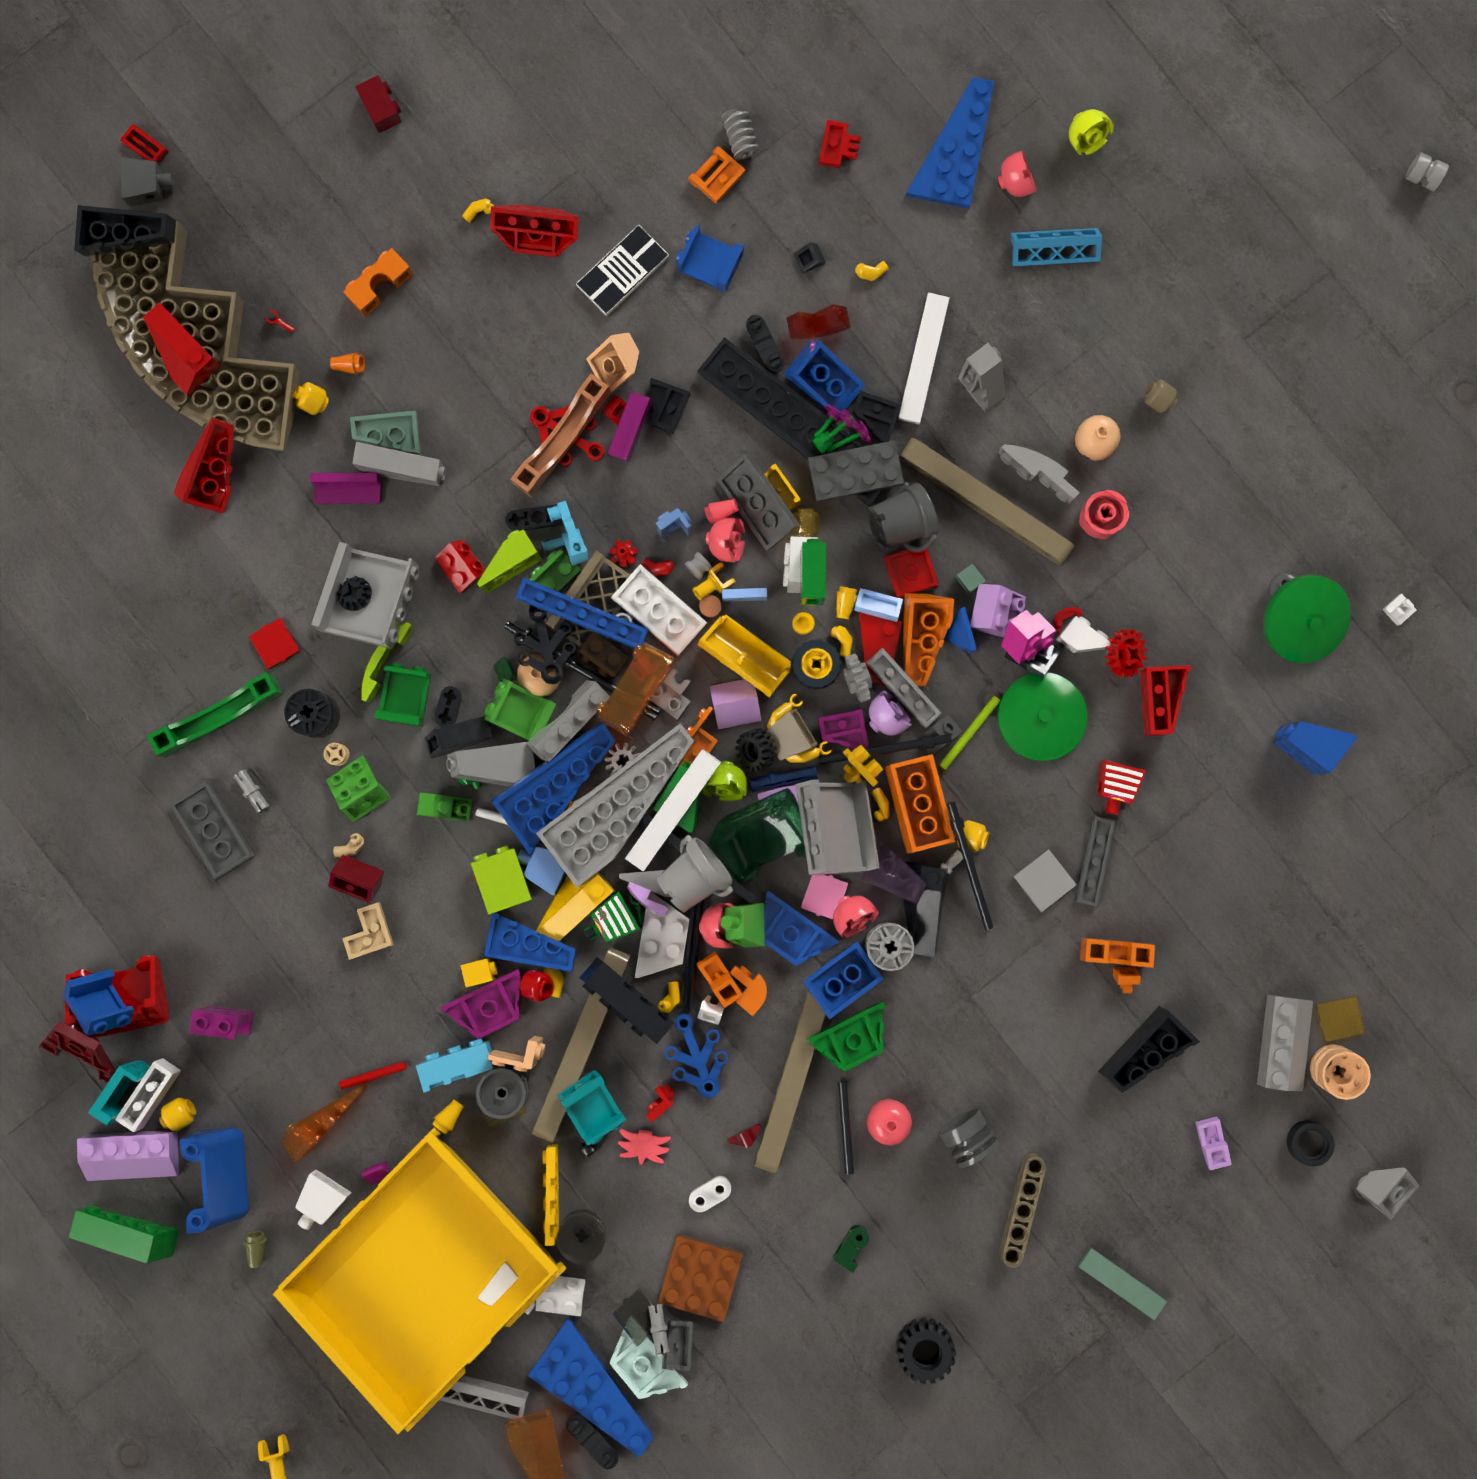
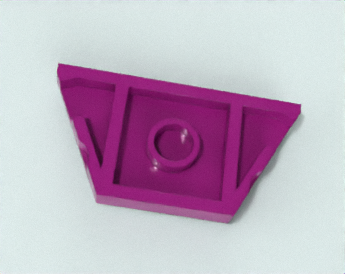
M517 969L440 1007V1009L456 1020L460 1026L469 1030L473 1036L480 1039L520 1019L521 971Z

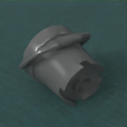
M905 482L892 497L868 508L871 510L867 512L873 535L877 534L881 537L877 543L882 549L903 543L912 552H922L937 540L938 520L930 496L920 483L913 482L909 485L908 482ZM916 539H929L920 547H915L909 543V541Z

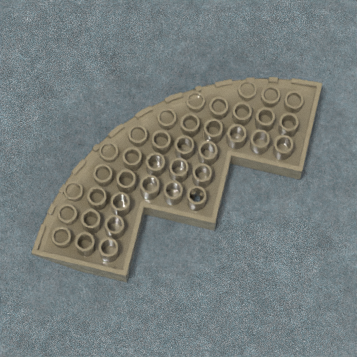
M176 221L174 243L91 256L94 272L93 279L98 292L97 298L101 309L104 311L106 323L111 329L119 349L129 360L136 373L151 389L179 413L206 428L212 417L234 425V441L254 447L284 452L296 415V398L293 397L297 386H299L301 371L295 364L237 358L244 301L236 292L180 287L187 239V230L180 222ZM159 302L220 365L189 396L171 379L143 318Z

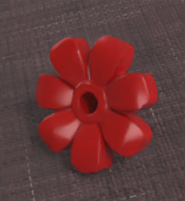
M617 540L615 542L616 548L611 547L609 553L614 555L611 561L614 564L619 562L621 568H626L627 562L631 565L636 562L633 556L637 555L638 552L635 547L631 548L632 542L626 540L624 544L621 540Z

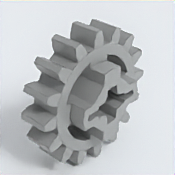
M856 654L846 656L845 663L847 668L843 669V674L850 693H855L860 703L870 700L868 688L872 687V680L865 662L860 663Z

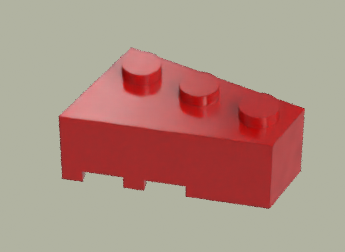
M1191 665L1146 667L1140 670L1144 737L1167 736L1174 733L1180 710V702L1186 688L1185 684Z

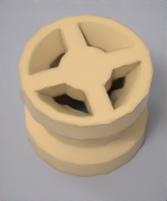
M331 743L324 750V758L331 765L341 766L348 762L350 752L342 744Z

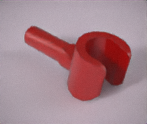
M269 310L275 314L274 320L269 321L264 317L268 323H276L290 333H293L295 330L280 319L276 311Z

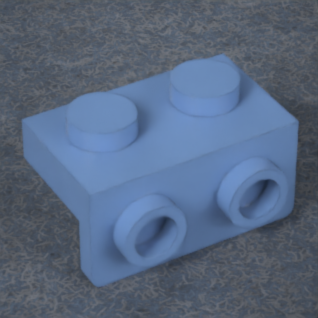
M677 508L671 513L667 511L658 517L656 526L658 533L663 539L680 527H682L688 537L692 535V520L685 511L681 513Z

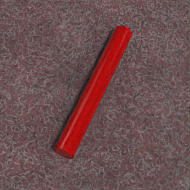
M405 1061L339 1081V1086L341 1090L407 1070V1065Z

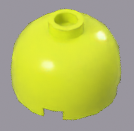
M1090 109L1080 112L1074 117L1070 125L1069 140L1079 155H1082L1081 153L1083 152L1086 155L1092 154L1108 141L1106 136L1109 132L1112 135L1114 124L1102 111Z

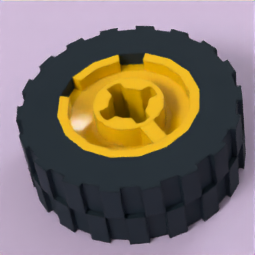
M820 639L804 642L798 647L792 659L794 677L802 686L804 685L808 689L819 690L820 688H826L837 679L841 670L839 652L837 653L836 648L831 646L829 642H824ZM819 661L821 666L820 668H813L812 663Z

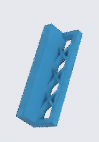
M1098 228L1011 233V243L1013 246L1012 265L1027 266L1100 261L1102 234ZM1088 245H1096L1095 255H1085L1082 250ZM1066 246H1072L1075 251L1070 256L1064 257L1060 253ZM1046 247H1050L1054 251L1048 258H1042L1038 254ZM1019 249H1029L1032 252L1026 259H1018Z

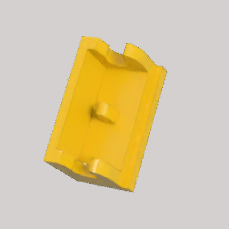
M775 463L765 473V476L791 511L800 505L801 499Z

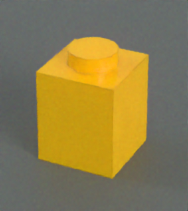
M491 958L461 965L466 987L495 980V975L498 974L494 961L491 962Z

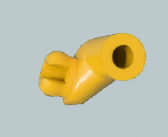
M486 198L474 201L463 213L462 217L471 223L478 212L484 211L485 214H490L491 206L494 205Z
M884 261L875 267L860 263L855 268L856 274L861 279L875 281L889 270L888 265Z

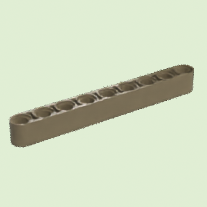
M911 438L900 453L899 459L1053 563L1062 566L1073 550L1074 545L1069 540L919 440Z
M610 947L604 962L622 977L631 955ZM596 992L593 995L590 994L532 1132V1135L551 1143L554 1142L566 1113L556 1095L580 1080L609 1010L598 1001L601 996Z
M809 990L754 1163V1167L776 1174L815 1050L807 1042L806 1038L820 1032L825 1018L824 1011Z

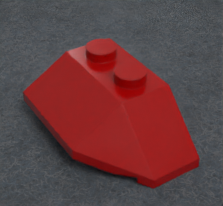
M529 205L491 206L490 230L512 252L557 257L578 240L579 216L561 209Z

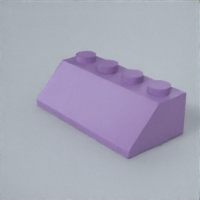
M158 1130L88 1134L77 1139L78 1164L87 1181L178 1176V1131Z

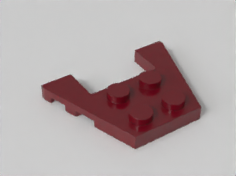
M59 1021L39 1045L40 1048L55 1056L64 1051L97 1069L98 1079L107 1084L116 1072L99 1040L93 1035H84L72 1024L68 1023L66 1025Z

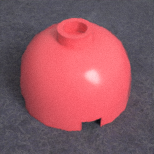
M1022 150L1011 154L1003 161L1001 176L998 177L1001 189L1006 188L1009 194L1014 197H1025L1036 192L1035 183Z
M722 518L714 523L710 532L706 535V543L709 545V549L714 557L725 562H735L741 559L745 546V541H741V533H745L742 520L738 518Z
M847 895L838 901L839 905L834 911L833 922L839 935L842 938L843 936L849 938L866 929L865 924L869 920L873 923L879 916V912L874 904L865 897H849Z
M719 903L705 910L699 923V930L709 945L723 949L734 947L732 946L734 943L726 940L725 929L721 926V919L725 916V909L733 907V904Z
M884 1099L875 1103L871 1107L866 1121L868 1131L874 1140L889 1146L903 1142L910 1134L912 1127L911 1114L906 1106L893 1099Z

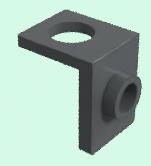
M948 714L917 739H922L924 736L932 734L933 737L951 734L952 739H954L962 730ZM946 744L936 745L935 748L926 749L929 755L934 754Z

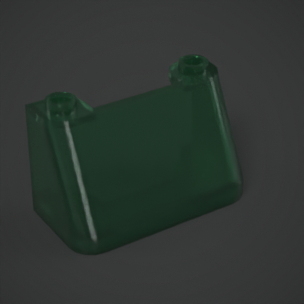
M789 788L724 816L717 823L709 845L739 884L744 881L754 880L758 876L761 865L793 851L797 857H806L799 805Z

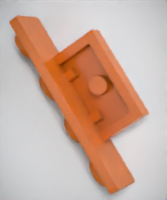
M711 706L707 710L703 708L696 717L699 721L694 728L689 726L686 730L695 742L678 767L684 761L693 762L702 749L710 753L718 743L717 739L701 728L714 711Z

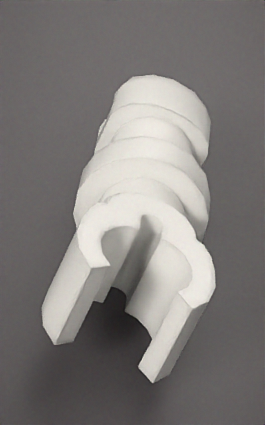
M957 849L947 862L942 863L940 866L948 868V873L951 874L953 872L952 869L963 859L962 853Z

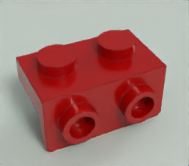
M463 540L450 542L434 558L459 593L465 592L485 572L483 564L476 559L469 545Z

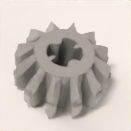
M625 742L623 750H621L618 743L615 744L617 752L609 749L608 752L613 756L612 758L605 757L604 760L612 762V764L605 767L606 770L615 768L611 772V776L623 767L618 765V762L621 761V756H624L626 759L629 757V761L626 762L627 764L641 754L632 755L637 749L635 746H632L628 751V743Z

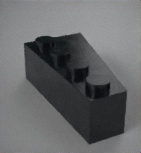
M78 205L74 251L86 257L174 243L176 220L165 213Z

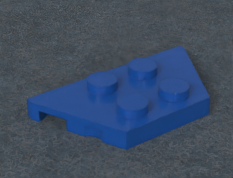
M769 891L766 893L764 933L767 946L797 966L838 944L839 941L777 896Z

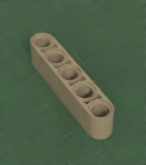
M1028 1153L1022 1159L999 1248L1001 1259L1008 1267L1012 1268L1018 1267L1023 1261L1046 1171L1045 1162L1035 1153ZM1032 1160H1038L1039 1166L1035 1170H1029V1163ZM1026 1183H1033V1189L1030 1192H1023V1186ZM1027 1205L1028 1208L1025 1214H1017L1019 1206ZM1014 1228H1022V1233L1018 1237L1011 1235ZM1009 1250L1016 1251V1256L1013 1259H1006V1253Z

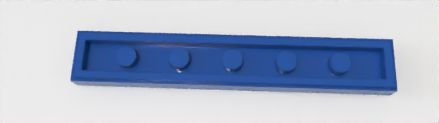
M523 578L515 597L516 600L639 651L648 632V629L526 578Z

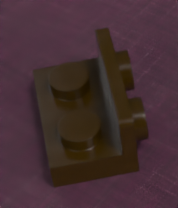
M593 631L577 651L580 654L579 659L588 666L591 663L599 668L597 672L606 679L609 676L614 679L629 658Z

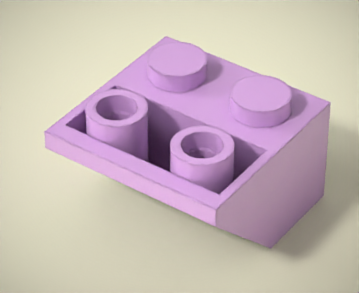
M979 584L970 627L983 633L1004 637L1009 621L1023 612L1026 597L1001 585Z

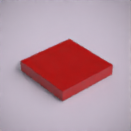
M906 549L883 557L896 598L905 597V593L916 594L939 586L928 549L922 552H912Z

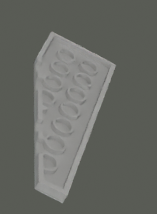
M681 723L536 833L576 888L616 858L695 742Z

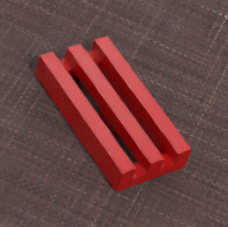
M132 124L120 138V141L144 160L158 163V161L161 162L164 159V154L167 155L169 153L164 146L135 124ZM135 131L159 149V151L155 152L132 133ZM130 138L154 157L151 159L127 141V139Z

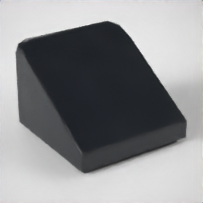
M810 242L793 253L802 273L826 263L816 243Z

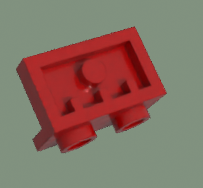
M661 1083L655 1088L660 1097L647 1107L649 1112L646 1114V1117L651 1123L676 1101L674 1098L676 1094L668 1084L664 1086Z

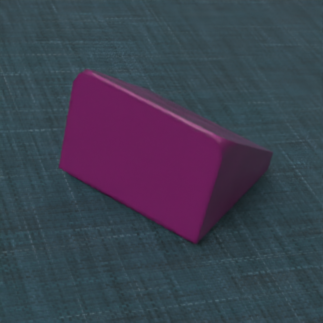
M383 1161L362 1171L361 1176L369 1184L374 1185L381 1182L391 1171L387 1161Z

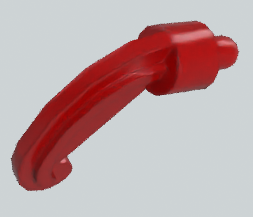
M1077 607L1064 608L1054 616V628H1056L1058 634L1061 633L1063 620L1074 614L1081 617L1083 615L1081 609Z

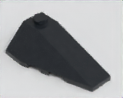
M904 861L900 884L908 930L915 946L913 954L935 958L948 868Z

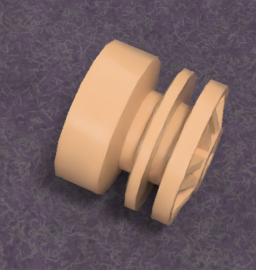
M1331 1044L1323 1046L1316 1051L1311 1059L1310 1072L1315 1083L1339 1099L1349 1100L1357 1098L1369 1086L1371 1073L1364 1058L1341 1045Z

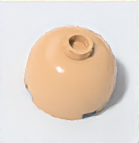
M1094 415L1084 420L1078 427L1075 434V445L1079 453L1089 457L1091 460H1104L1110 457L1118 448L1121 439L1120 429L1117 423L1110 417Z
M532 655L533 658L545 663L542 655ZM527 656L523 661L529 660V657ZM520 664L517 669L519 686L528 690L533 695L542 698L551 696L559 687L560 682L557 684L545 683L541 678V672L531 666H522ZM549 672L548 675L554 677L556 673Z

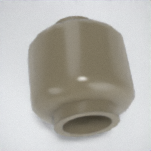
M1164 380L1150 382L1143 393L1145 404L1159 413L1172 410L1178 401L1176 398V388Z

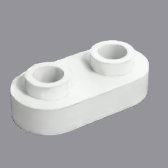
M716 1176L697 1187L690 1193V1207L696 1212H704L725 1200L731 1193L730 1181L724 1176ZM721 1185L724 1187V1191L718 1193L715 1188ZM702 1197L704 1203L697 1204L696 1199Z

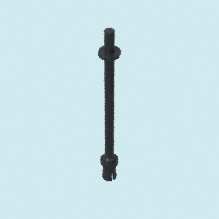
M507 621L504 629L513 634L517 631H524L528 637L540 643L538 638L531 635L532 628L529 627L525 631L510 621ZM518 636L521 638L520 641L525 639L523 636ZM555 650L552 654L553 658L557 659L561 652ZM570 657L564 665L589 680L596 681L604 689L631 704L634 712L639 711L652 719V721L656 720V716L659 715L661 709L644 700L645 697L642 695L640 697L633 696Z

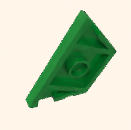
M879 1001L806 1038V1040L837 1068L845 1072L883 1052L882 1034L884 1032V1023H882V1009H885V1004L883 1001Z

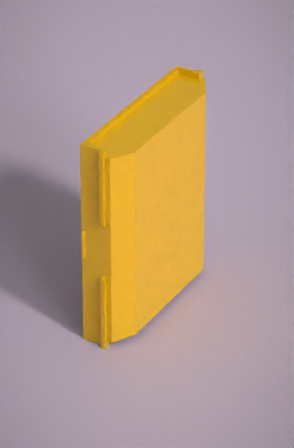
M435 1127L378 1184V1187L341 1221V1225L334 1229L273 1293L275 1298L397 1434L404 1429L409 1432L466 1373L465 1366L470 1364L491 1343L495 1335L504 1326L511 1327L567 1269L561 1261L556 1264L541 1243L468 1165L438 1138L441 1133ZM506 1263L518 1276V1279L490 1306L479 1300L478 1297L502 1265Z

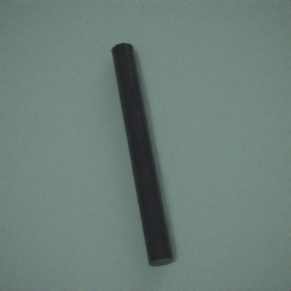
M842 1081L838 1082L844 1167L845 1174H854L847 1082Z

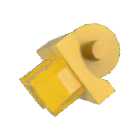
M862 745L852 752L847 748L843 753L853 766L850 767L848 764L844 766L846 771L844 774L845 781L848 783L855 781L859 784L862 781L860 777L862 774L874 787L878 783L875 778L882 772L883 768L875 759L871 760L866 766L862 764L871 756Z

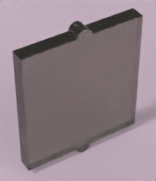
M640 1288L629 1298L623 1299V1304L613 1312L615 1318L636 1346H639L648 1336L653 1335L650 1332L652 1327L648 1306L652 1305Z

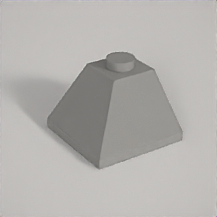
M1403 1167L1370 1171L1368 1175L1363 1176L1359 1180L1356 1189L1383 1215L1392 1220L1417 1190L1419 1184L1409 1171Z

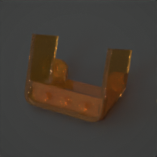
M647 643L639 644L632 654L635 658L606 703L603 701L596 712L599 714L598 720L600 722H603L629 740L633 737L630 732L671 667L674 669L677 667L675 658Z

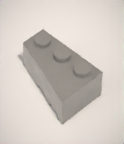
M987 343L966 359L958 377L984 412L1005 397L1001 354L995 347H991Z

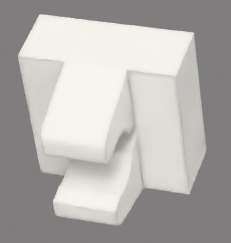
M1403 594L1396 596L1382 609L1397 626L1401 625L1416 611L1413 603L1406 599Z
M708 995L702 1001L697 1018L719 1025L724 1010L723 1005L720 1001L717 1005L711 1004V996Z

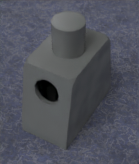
M120 158L121 198L129 207L160 201L164 198L163 187L175 186L174 175L172 173H163L162 168L157 162Z

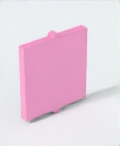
M812 875L800 908L816 913V916L822 915L833 919L834 911L839 905L838 901L844 897L848 883L833 878V875Z

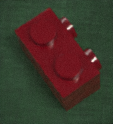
M342 854L330 872L328 887L370 904L381 887L384 871Z

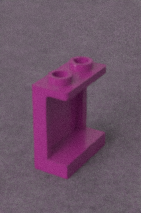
M217 1006L195 1009L192 1011L189 1032L191 1034L235 1039L237 1033L250 1035L254 1012Z

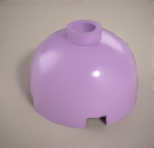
M882 691L870 704L869 717L871 721L869 724L877 733L881 731L885 735H898L912 725L909 723L911 720L901 704L891 701L890 699L893 696L887 691Z

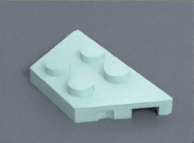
M631 1314L613 1352L610 1365L638 1399L688 1386V1382L678 1370L662 1369V1350L661 1354L655 1355L654 1341Z

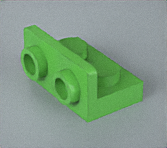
M560 549L558 552L556 550L547 557L548 562L542 567L538 566L533 570L530 580L561 592L582 570L577 565L572 566L569 557Z

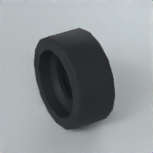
M1308 1120L1298 1122L1292 1126L1286 1140L1288 1151L1292 1157L1302 1164L1312 1167L1323 1165L1329 1161L1335 1147L1334 1138L1330 1131L1323 1125ZM1307 1130L1317 1131L1323 1139L1321 1151L1313 1157L1303 1155L1298 1149L1299 1137Z

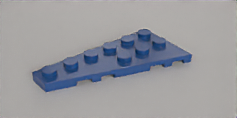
M972 78L906 192L907 197L964 208L970 207L994 81Z
M600 722L559 751L550 762L545 761L491 800L529 855L534 851V847L540 840L536 833L561 815L578 792V788L588 779L590 772L597 763H600L615 743V739L603 722Z
M568 1317L528 1376L640 1457L653 1439L652 1432L630 1405L628 1398L618 1388L615 1380L596 1353L591 1350L584 1336L574 1326L572 1319Z

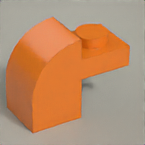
M713 952L696 964L724 1008L743 996L736 981L716 952Z
M735 965L730 974L746 986L742 992L743 996L735 1002L750 1015L754 1016L766 999L767 987L765 980L759 972L752 979L750 977L752 973L746 967L741 965L739 968Z

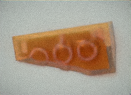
M364 1083L296 1124L294 1122L291 1123L284 1131L286 1136L281 1140L291 1159L296 1163L307 1156L368 1086Z
M549 1409L504 1422L509 1447L529 1479H565L553 1417Z

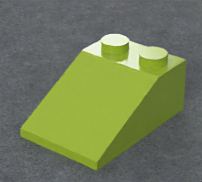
M515 530L507 536L508 539L502 543L478 581V586L485 594L490 593L542 561V558L524 530L520 532Z

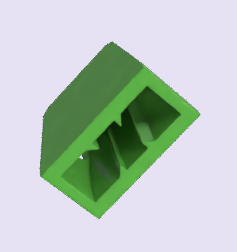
M764 903L727 907L725 909V916L721 919V926L725 929L726 940L742 947L765 946Z

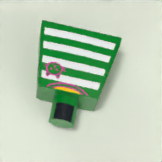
M620 891L591 914L595 923L585 928L584 931L590 941L602 935L604 940L609 942L641 929V926L638 924L637 919Z

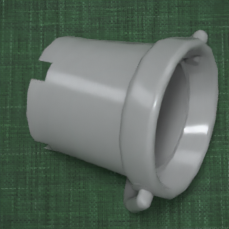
M689 835L681 840L679 845L681 855L657 877L658 884L663 892L671 896L672 899L670 901L682 912L691 909L711 894L725 897L733 891L731 876L719 858L703 841L695 837L692 839Z

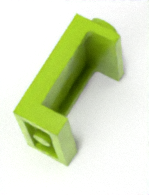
M508 845L495 849L496 854L487 856V853L474 857L475 861L470 862L488 915L532 900L515 849H509Z

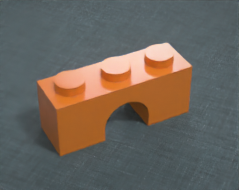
M391 248L389 251H384L379 256L378 261L372 266H367L359 278L349 282L343 293L366 318L381 304V301L374 293L375 287L379 282L390 281L399 288L413 275V272L409 265Z
M1081 938L1080 960L1154 968L1155 945Z

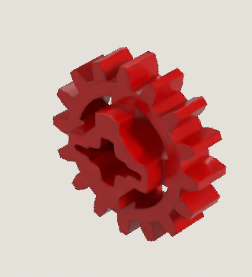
M1120 629V632H1114L1115 638H1109L1110 646L1105 647L1109 651L1105 655V658L1109 659L1106 666L1112 667L1110 672L1115 673L1118 677L1131 678L1132 674H1138V668L1144 667L1142 660H1147L1144 653L1148 649L1143 647L1146 640H1141L1142 634L1137 633V630Z

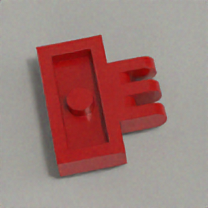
M827 120L819 165L840 169L842 158L857 160L858 154L854 152L859 151L860 146L857 144H860L861 137L847 134L848 123Z

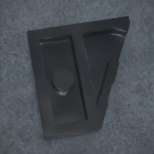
M860 390L853 414L882 443L889 442L902 404Z

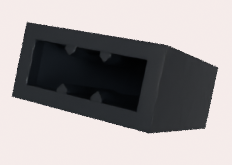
M486 716L434 729L425 737L431 759L487 741L492 737L491 734L493 733L491 723L485 720Z

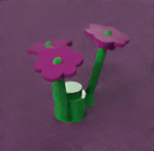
M829 404L826 405L825 409L828 411L827 415L829 418L821 429L814 434L815 438L812 440L822 454L826 451L831 453L834 449L857 438L865 440L867 444L870 443L869 432L862 421L856 422L845 408L842 410L843 416L838 409ZM833 420L836 422L840 420L842 422L832 432L826 431L824 433ZM845 426L849 428L853 426L856 429V434L832 444L835 442L833 437Z

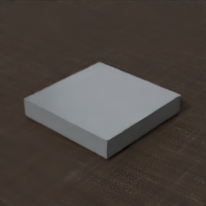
M1049 849L1013 876L1040 912H1043L1077 885Z

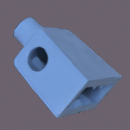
M536 847L533 854L529 855L528 852L521 849L517 856L520 864L527 866L523 876L549 894L556 895L566 873L550 851L542 847Z

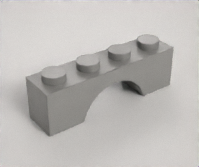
M586 680L572 695L571 702L564 712L553 722L542 727L526 745L541 760L550 762L604 705L610 696L596 681Z

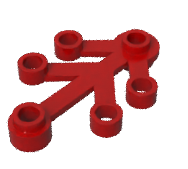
M570 404L565 408L551 411L546 407L538 406L531 411L530 421L533 426L539 428L541 444L549 436L548 428L554 430L558 423L554 419L563 417ZM539 415L545 416L543 421L537 420ZM594 417L591 419L594 424L591 427L586 426V430L592 431L596 428L597 423ZM578 437L573 443L584 450L591 461L598 462L604 457V448L600 443L593 442L590 444L581 437ZM594 450L600 451V454L597 457H594L592 455V452ZM567 451L564 456H568L569 461L563 463L562 459L560 460V464L564 467L572 464V457Z

